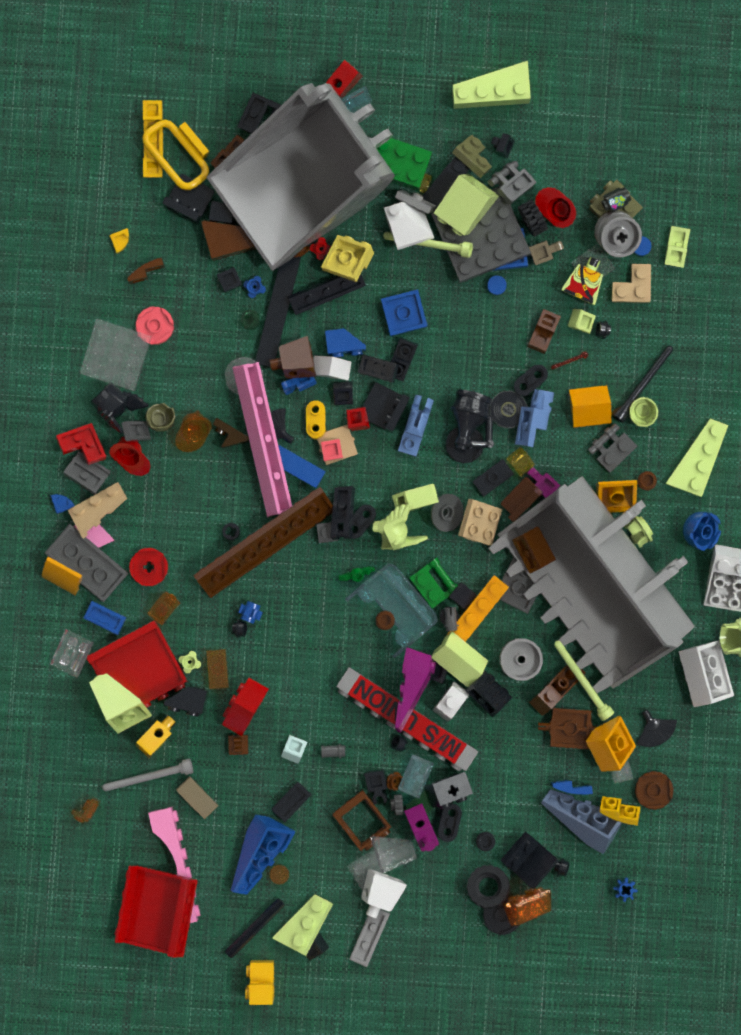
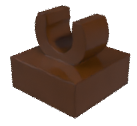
M248 735L228 736L229 755L249 754Z

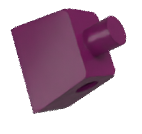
M423 804L405 810L404 812L421 851H432L435 846L439 845V842ZM423 821L424 826L419 828L417 822Z

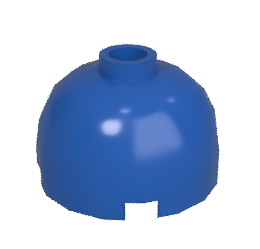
M709 512L693 513L686 519L683 525L684 539L690 546L701 551L713 548L721 535V531L718 530V524L721 525L720 520L716 515Z

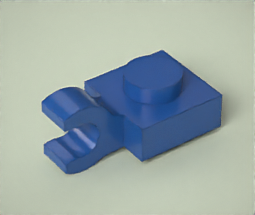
M314 377L292 378L281 383L286 395L292 393L296 388L301 392L317 384Z

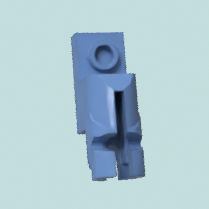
M534 389L531 406L521 407L515 441L516 445L533 447L536 429L547 430L549 414L552 409L549 403L553 402V392Z
M415 395L398 449L399 452L415 457L417 456L434 401L428 398L424 410H419L422 399L420 395Z

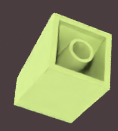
M459 175L434 214L438 216L437 219L445 225L448 223L452 226V230L460 236L469 235L499 195L472 175Z
M107 673L98 675L89 682L106 721L117 734L152 716L151 712L138 697Z

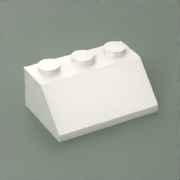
M719 640L679 651L680 661L694 707L712 704L734 696Z

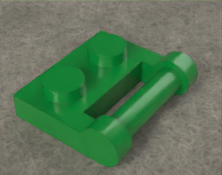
M435 558L410 577V580L431 608H434L449 597L458 586L453 583L441 567L438 558ZM433 568L447 586L448 590L446 592H443L429 573L430 569Z

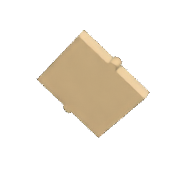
M348 424L327 431L321 439H317L320 452H322L321 442L340 439L343 458L325 461L326 465L358 454L354 444L355 439L351 436Z

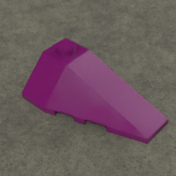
M406 648L402 669L405 682H402L400 685V698L403 699L399 701L395 723L397 732H402L436 667L432 656L411 648Z

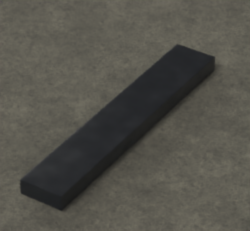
M293 257L288 262L279 266L255 363L259 362V365L271 368L270 360L277 357L290 305L288 296L293 293L301 257Z

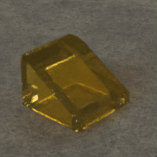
M521 447L506 458L520 477L535 465L527 452Z

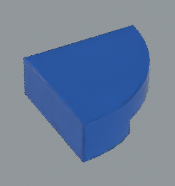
M51 495L57 514L75 506L66 496Z

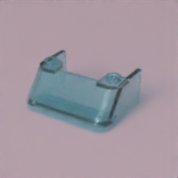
M391 563L386 564L345 598L347 602L355 595H358L366 603H371L375 600L383 611H389L394 615V624L399 629L395 632V639L401 646L392 655L394 658L412 645L438 621L437 615L401 571Z

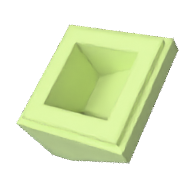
M573 309L568 327L590 334L596 316L581 309Z

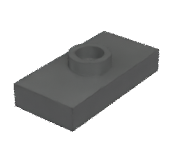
M125 421L121 423L126 441L151 440L146 421Z

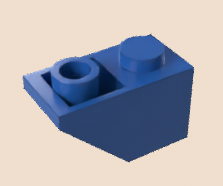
M345 329L325 331L328 356L332 355V357L341 358L344 357L343 354L351 353V356L362 355V351H366V345Z

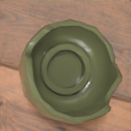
M165 403L152 405L148 408L145 415L147 425L157 432L168 430L175 421L174 409Z

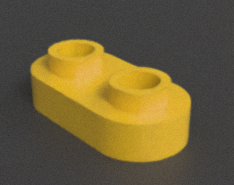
M311 401L306 407V431L308 436L315 440L321 439L326 433V411L323 403L320 401ZM314 407L319 408L317 413L312 412ZM314 426L319 427V430L317 432H314L312 430Z

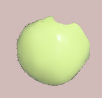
M640 397L631 404L629 415L637 426L648 427L656 421L658 407L650 398Z

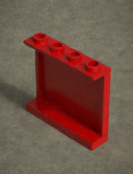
M155 620L86 656L97 676L107 673L138 697L146 707L151 706L150 702L156 698L160 701L168 697L167 692L173 689L177 692L185 688L184 683L188 682Z
M129 866L126 872L125 889L122 892L123 899L118 914V926L115 930V943H127L162 952L173 958L184 957L198 880L143 866Z

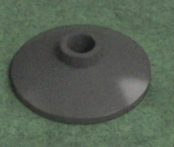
M443 494L438 497L439 502L432 506L431 520L438 530L449 532L460 524L463 517V504L456 495Z

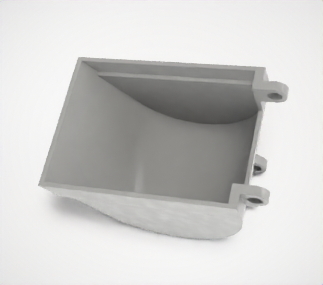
M310 83L300 87L206 177L272 271L292 259L305 246L333 230L365 207L390 184L395 176L377 150L378 147L393 136L389 129H386L375 137L369 138L359 123L374 113L375 109L373 106L367 104L355 113L350 112L331 84L325 83L314 87Z

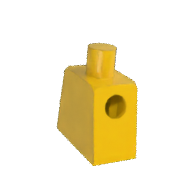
M167 716L161 723L157 720L136 742V746L150 759L171 736L170 730L176 722L170 716ZM156 731H160L162 733L160 738L154 735Z

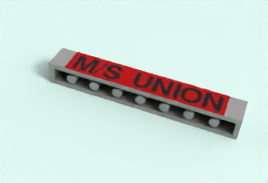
M349 667L336 686L339 688L338 692L346 698L350 695L356 699L354 703L361 708L365 706L370 708V713L378 719L381 716L388 720L386 724L395 729L398 703L401 700ZM413 710L403 728L404 732L402 734L410 740L416 738L420 741L418 745L427 751L429 748L436 751V757L443 761L448 759L452 762L451 766L459 772L462 769L466 771L478 754L476 749L416 710Z

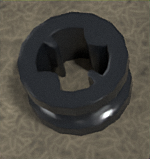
M228 523L223 527L222 532L226 539L235 540L239 537L240 529L236 524ZM230 526L232 529L236 528L237 533L234 532L236 534L234 537L226 534L227 528Z

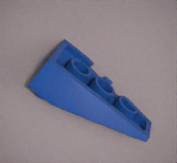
M255 814L246 831L231 891L247 895L262 878L261 873L268 865L271 867L275 863L273 859L279 852L283 853L287 849L295 831L270 817Z

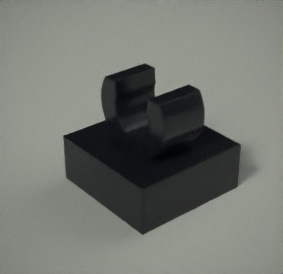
M503 133L501 139L493 136L491 144L494 145V148H497L496 151L500 156L508 158L515 140L510 135Z

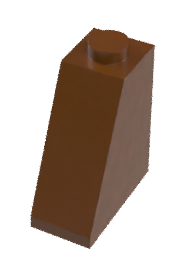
M209 221L201 222L212 261L256 250V247L241 226Z

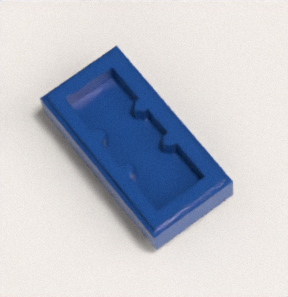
M91 601L83 617L117 635L126 620V617L94 601Z

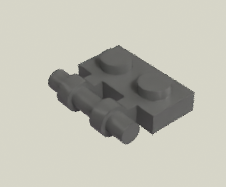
M515 160L504 165L500 172H495L492 178L488 180V184L491 187L496 184L501 186L497 192L509 205L537 183L525 168L520 172L516 169L519 165ZM507 175L512 177L509 181L505 178Z
M616 423L610 428L607 427L604 430L605 433L598 440L595 439L587 449L592 455L597 450L601 453L596 460L609 473L637 447L625 433L620 437L615 434L620 429ZM611 439L614 443L606 450L603 445Z

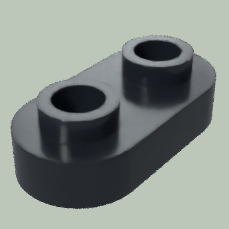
M543 365L532 366L515 381V393L523 397L529 395L534 389L545 382L548 377L547 369ZM537 371L540 372L541 377L536 378L534 376V373ZM520 384H525L527 389L521 390Z
M362 505L353 515L352 526H357L358 532L353 533L352 539L360 538L375 520L376 511L371 505ZM364 511L370 512L369 518L363 517Z
M450 803V807L443 809L438 835L445 842L453 841L459 829L462 811L454 803ZM449 810H455V815L449 816ZM446 828L451 829L450 835L444 834Z

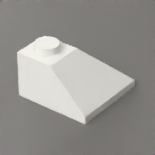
M404 202L384 208L387 223L397 250L434 239L425 212Z

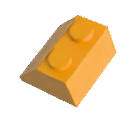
M617 716L595 728L586 740L601 772L620 771L636 747L621 716Z

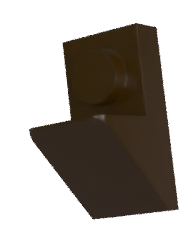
M215 419L213 423L216 427L215 431L223 436L226 433L228 434V437L221 446L222 449L249 442L248 436L222 420Z

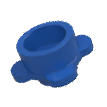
M259 276L244 282V287L247 288L250 298H255L257 294H263L266 291Z

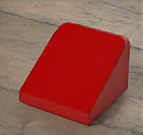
M365 407L346 410L349 430L370 429Z

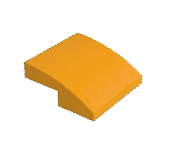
M50 557L46 559L42 578L76 595L79 590V584L83 579L82 575Z

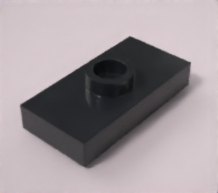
M363 354L358 373L394 383L399 364Z
M502 459L472 482L484 497L513 476L514 473L504 459Z
M298 781L271 810L281 820L286 822L312 794Z

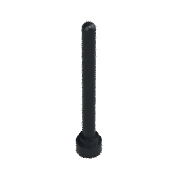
M669 345L664 349L624 404L614 409L611 415L621 423L625 422L628 418L627 414L631 404L639 397L672 353V346Z

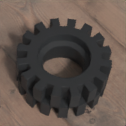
M533 200L518 206L519 214L533 237L548 230L547 223Z

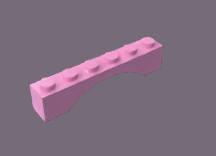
M173 807L149 812L152 832L161 838L169 848L177 867V875L192 878L190 867H186L185 860L188 859L185 848H182L180 842L183 840L182 831L177 828L176 824L179 821L177 810L173 811ZM195 902L193 903L190 923L197 922L198 916H201L199 905H195Z

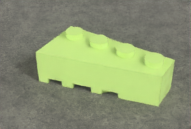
M528 61L454 84L452 88L453 108L529 103L531 97Z

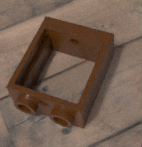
M363 789L332 813L360 851L363 849L369 850L375 845L374 840L378 837L383 839L390 833L391 825ZM362 800H365L384 826L361 843L342 816Z

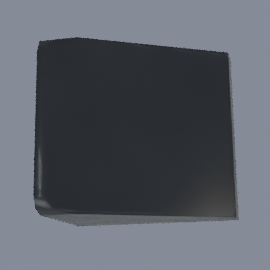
M352 381L334 382V405H352Z
M462 582L458 584L450 595V598L465 610L477 597Z
M319 932L306 955L309 961L321 955L329 948Z

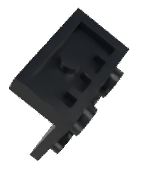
M184 174L180 175V178L186 183L194 180ZM202 183L192 190H183L175 184L170 196L165 197L162 204L168 210L198 225L215 191Z
M376 382L363 405L366 408L368 421L392 433L410 397L404 394L401 395Z
M526 831L500 860L532 889H535L558 863V859Z

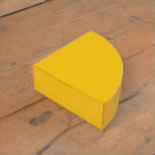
M127 228L110 235L117 254L123 251L128 244L129 231Z

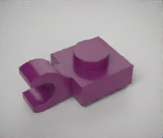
M534 467L527 472L536 481L535 485L543 492L541 495L544 498H547L560 487L547 472L542 476Z

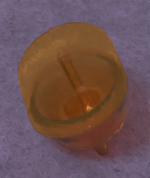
M199 410L187 414L182 419L175 443L178 449L183 452H192L199 449L211 431V422Z

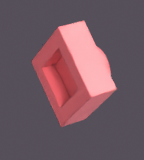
M340 439L321 442L324 462L343 458Z

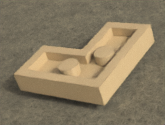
M632 264L631 283L612 282V302L650 303L651 264Z

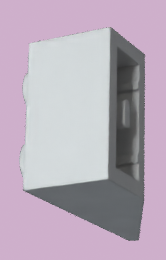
M721 545L714 546L704 599L705 606L741 612V549Z

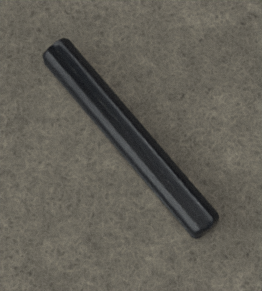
M279 898L276 899L225 950V953L230 958H233L285 906L284 902Z

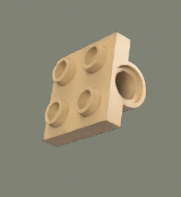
M468 499L458 536L491 546L502 509Z

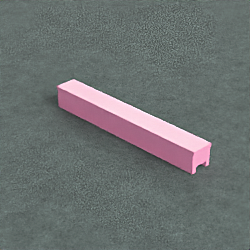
M257 362L235 366L232 368L267 517L278 515L292 507L260 365Z

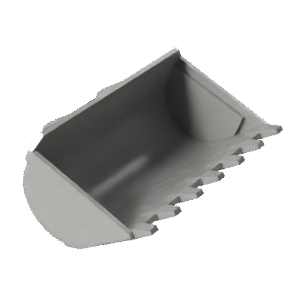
M582 476L568 487L566 484L561 486L497 534L499 539L488 549L492 554H495L505 547L508 548L517 561L506 573L509 577H512L523 570L526 572L534 584L523 596L528 601L540 593L543 595L551 608L540 617L541 620L546 624L556 617L561 619L568 631L558 641L563 646L574 640L579 643L585 654L576 664L580 670L592 663L596 666L603 676L593 686L595 692L599 693L609 686L612 689L678 648L683 643L682 638L695 625L664 585L667 580L679 572L680 568L688 563L684 556L679 559L676 558L655 573L622 529V527L642 512L641 510L646 507L644 502L640 500L614 519ZM538 526L556 560L530 574L512 539Z

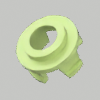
M636 516L624 526L625 529L630 531L632 534L630 536L634 544H638L639 548L643 547L645 543L653 541L651 537L653 532L641 516Z

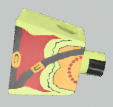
M590 257L586 267L578 264L561 291L595 305L603 277L602 274L596 272L600 261Z

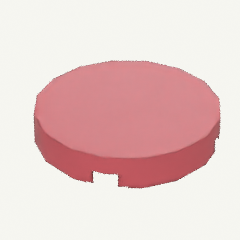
M149 307L138 315L136 331L144 342L151 345H160L172 336L174 321L165 309Z

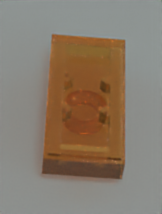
M226 649L206 651L209 689L229 688Z

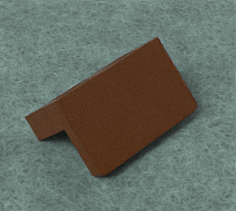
M525 477L501 502V505L510 513L508 518L514 522L543 492L528 477Z
M538 526L512 539L530 574L556 560Z

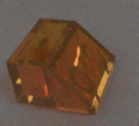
M542 887L529 888L524 891L525 894H517L507 898L508 902L504 903L503 906L511 926H518L550 912L551 890L543 889Z

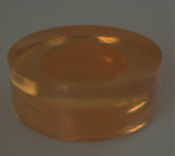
M275 865L271 869L270 878L272 882L280 885L288 880L289 870L286 866Z

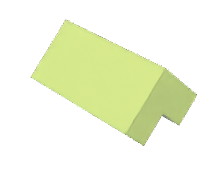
M453 631L444 637L442 644L432 654L433 660L466 687H469L483 674L488 662L486 658Z

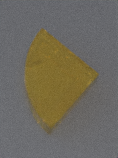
M425 173L420 186V192L425 193L428 190L432 175Z

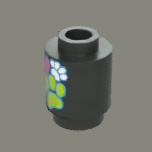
M619 187L604 195V200L601 203L606 211L609 210L613 213L628 205L631 197L625 187Z

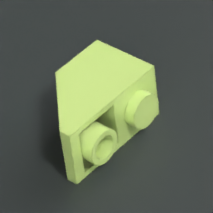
M434 484L392 495L395 508L411 502L413 505L410 511L439 502Z

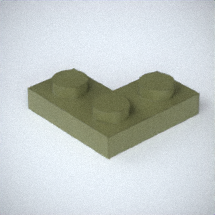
M473 135L459 144L452 152L480 178L492 167L484 157L479 155L486 147Z

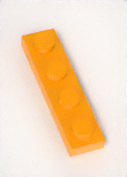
M494 575L457 621L459 626L453 632L466 642L509 586Z

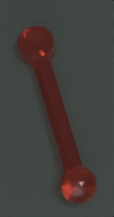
M583 351L581 355L570 358L558 364H554L550 367L552 370H554L560 366L566 365L578 359H586L588 357V352Z

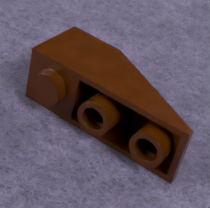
M566 665L529 703L543 716L578 682V679L569 666Z

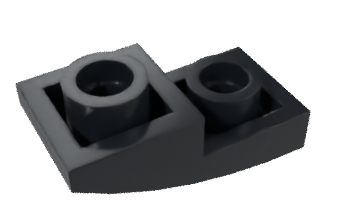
M402 337L391 359V362L399 364L395 379L404 381L418 347L417 343Z

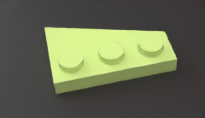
M314 895L272 938L306 956L333 904Z

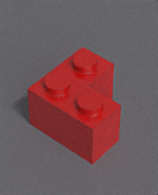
M248 678L245 684L241 683L236 691L238 696L233 695L228 704L231 707L228 706L223 714L225 720L222 725L242 736L269 689L251 678Z

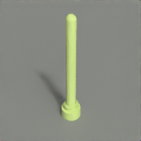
M391 232L384 233V239L394 241ZM427 240L415 244L458 252L461 257L466 258L471 257L473 244L470 242L453 244Z
M556 641L554 643L555 648L598 708L597 715L601 721L611 717L614 714L613 709L602 702L560 641Z

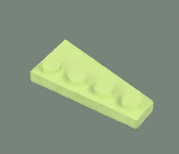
M709 419L665 484L702 497L728 425Z

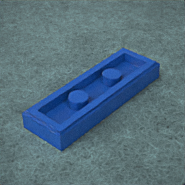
M278 445L284 470L317 488L326 471Z

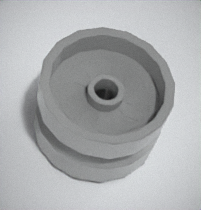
M616 210L613 213L609 211L603 214L596 223L594 234L596 241L609 255L626 257L638 249L642 240V231L639 224L627 213Z
M514 639L502 648L499 655L500 666L508 677L517 681H526L535 677L540 672L543 664V655L540 648L533 641ZM519 656H522V657L525 658V660L523 661V663H519V662H518V657H519Z

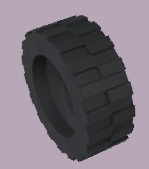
M483 865L480 868H476L470 874L471 876L467 881L468 895L477 906L487 909L497 908L508 898L510 883L506 874L500 868L493 865ZM488 877L496 880L498 884L496 894L490 897L482 895L479 891L480 882Z

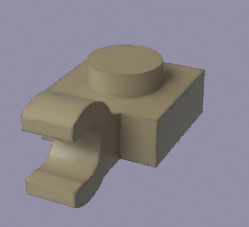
M547 240L529 246L534 264L538 265L553 259L551 253L562 250L564 247L561 241L548 245Z

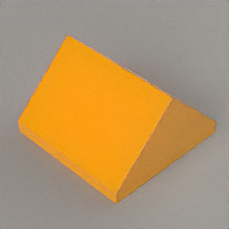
M607 385L569 390L573 428L611 424V400Z
M637 480L596 483V495L610 513L625 512L636 504Z

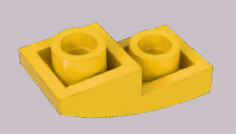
M602 796L600 813L616 821L638 826L640 807L623 805L620 798Z

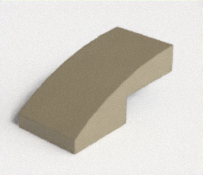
M190 776L176 789L204 819L218 807V804Z

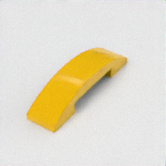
M143 100L144 132L157 121L163 120L162 100ZM162 127L151 135L150 141L163 156ZM144 146L143 178H163V168Z

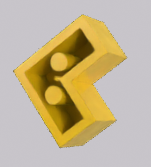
M251 960L250 965L246 966V977H250V984L245 989V998L249 1000V1005H273L274 960Z

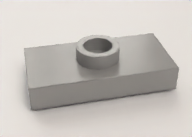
M402 189L397 191L395 196L396 199L427 214L434 212L436 205L424 200L422 195L415 192L411 194Z

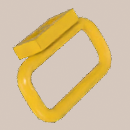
M160 120L144 132L142 137L144 146L179 188L192 190L205 181L209 174V167L204 159L208 157L209 150L186 122L177 128L169 120ZM160 128H168L200 166L201 174L191 182H184L151 143V135Z

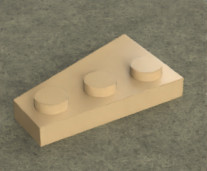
M117 482L72 507L68 512L84 539L88 535L87 531L93 526L97 527L101 523L100 520L106 514H111L127 497Z

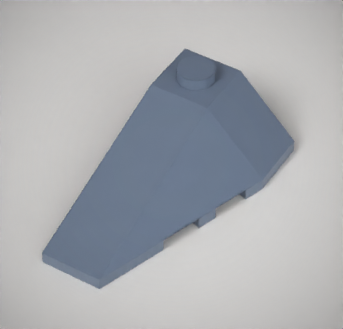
M550 790L541 802L586 845L602 854L605 853L622 825V822L600 813V807L592 805L591 801H578L571 795Z

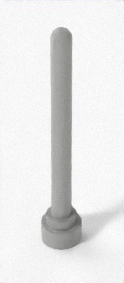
M190 758L185 759L177 766L106 783L102 786V789L110 791L177 773L192 774L194 773Z

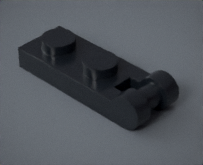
M353 486L335 487L331 522L332 540H339L342 537L344 539H351L353 537L352 520L355 488ZM340 525H343V530H339Z

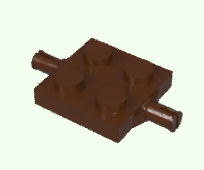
M552 708L550 723L538 722V726H545L538 727V730L549 731L550 747L589 749L586 740L592 731L597 728V726H592L591 710Z

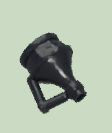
M457 390V397L450 407L458 427L455 449L466 452L468 447L492 448L494 446L493 418L489 415V406L492 404V399L477 392ZM485 423V440H470L472 433Z

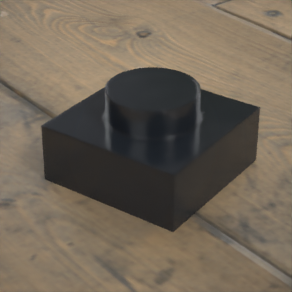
M234 267L217 274L225 293L242 286Z

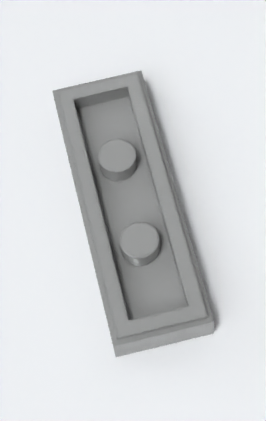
M380 909L377 918L368 915L349 960L365 967L368 966L390 915L389 912Z

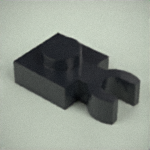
M384 769L365 772L368 792L374 791L373 803H378V796L383 797V801L386 803L388 796L383 790L388 787L386 785L387 780Z

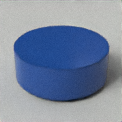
M642 236L638 249L633 253L637 256L647 255L651 250L650 240Z
M501 276L491 277L487 284L488 291L493 295H501L507 286L505 279Z

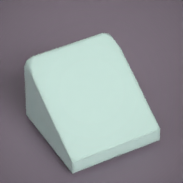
M289 735L281 757L299 763L307 742Z

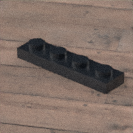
M361 274L357 282L335 276L288 296L295 315H298L366 285Z

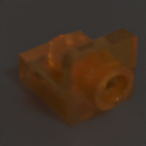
M164 592L147 614L160 625H163L180 605V602L173 594Z
M95 797L91 801L88 799L82 808L84 813L77 809H72L73 818L81 823H84V821L89 822L101 801Z

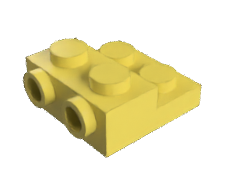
M337 235L321 268L323 271L357 282L363 268L367 269L374 251L367 242L362 241L360 243L350 236L345 235L343 237Z

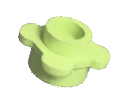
M190 651L186 656L179 657V663H182L185 673H190L191 670L201 667V662L197 660L196 652Z

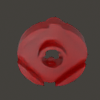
M143 548L132 557L129 566L130 573L139 584L155 586L165 579L168 573V561L164 554L157 549ZM150 561L151 565H154V569L147 573L144 565H147V562Z

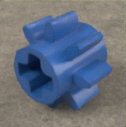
M247 601L246 605L241 604L238 613L242 614L240 619L253 624L255 619L260 621L263 613L259 611L261 606Z
M627 877L622 882L617 879L619 884L617 887H613L614 890L618 891L615 897L622 896L623 902L628 897L633 900V892H638L637 889L632 887L635 885V882L628 883ZM623 885L626 887L630 886L627 894L622 892L623 889L621 887Z

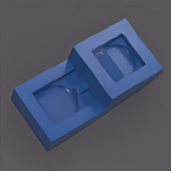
M571 780L551 782L553 788L563 792L593 794L591 785L572 787Z

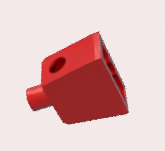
M344 60L326 83L331 84L337 94L344 98L363 75ZM342 81V86L337 88V83Z

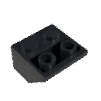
M189 686L167 699L164 705L168 706L167 710L180 712L182 709L187 711V715L198 717L199 714L205 712L209 690Z

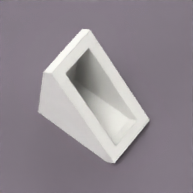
M314 356L316 376L349 381L351 361L330 356Z

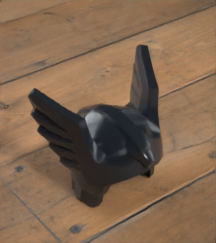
M112 382L108 383L90 401L97 414L121 434L123 429L115 418L121 416L126 408L134 411L149 407V404L143 401V398L131 392L121 391Z

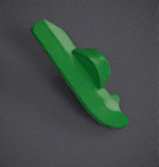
M370 566L355 568L351 572L338 576L340 581L352 579L355 582H359L365 574L369 575L371 572H374L375 568Z

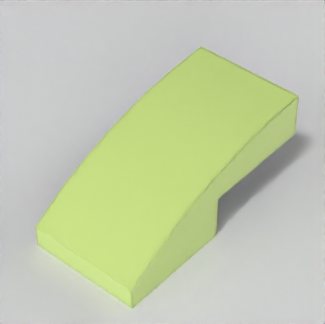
M671 226L665 265L684 268L690 229Z

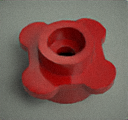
M320 237L315 244L310 245V251L315 253L318 260H323L331 248L323 237Z

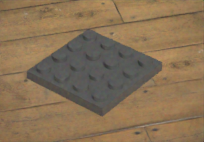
M498 186V187L493 188V189H491V190L494 191L496 194L499 195V193L497 192V190H498L501 186ZM500 195L469 235L460 236L452 230V226L448 223L447 225L441 223L437 219L438 216L434 212L431 213L442 242L453 244L470 242L473 244L470 258L461 257L458 252L446 250L460 283L531 255L511 205Z

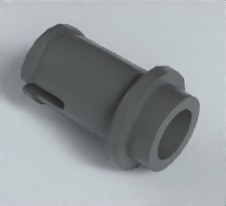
M456 607L444 608V627H446V631L457 630L459 624H457Z
M339 743V745L321 746L322 758L339 757L341 759L345 757V745Z

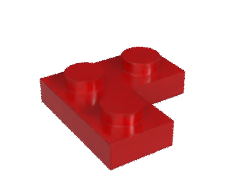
M92 423L56 435V440L63 455L81 449L88 465L106 459V454Z

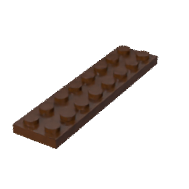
M319 487L302 500L296 502L285 512L280 513L275 519L263 525L255 533L249 535L245 540L233 546L225 554L217 557L205 568L200 569L193 576L208 596L212 598L331 515L333 511L332 503L322 488Z

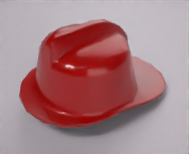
M547 187L540 190L536 195V206H538L542 215L553 225L565 228L574 222L576 218L575 206L561 191L556 188Z
M123 436L117 444L110 448L109 453L111 457L130 474L143 476L150 471V462L142 453V448L138 441H126L125 436Z

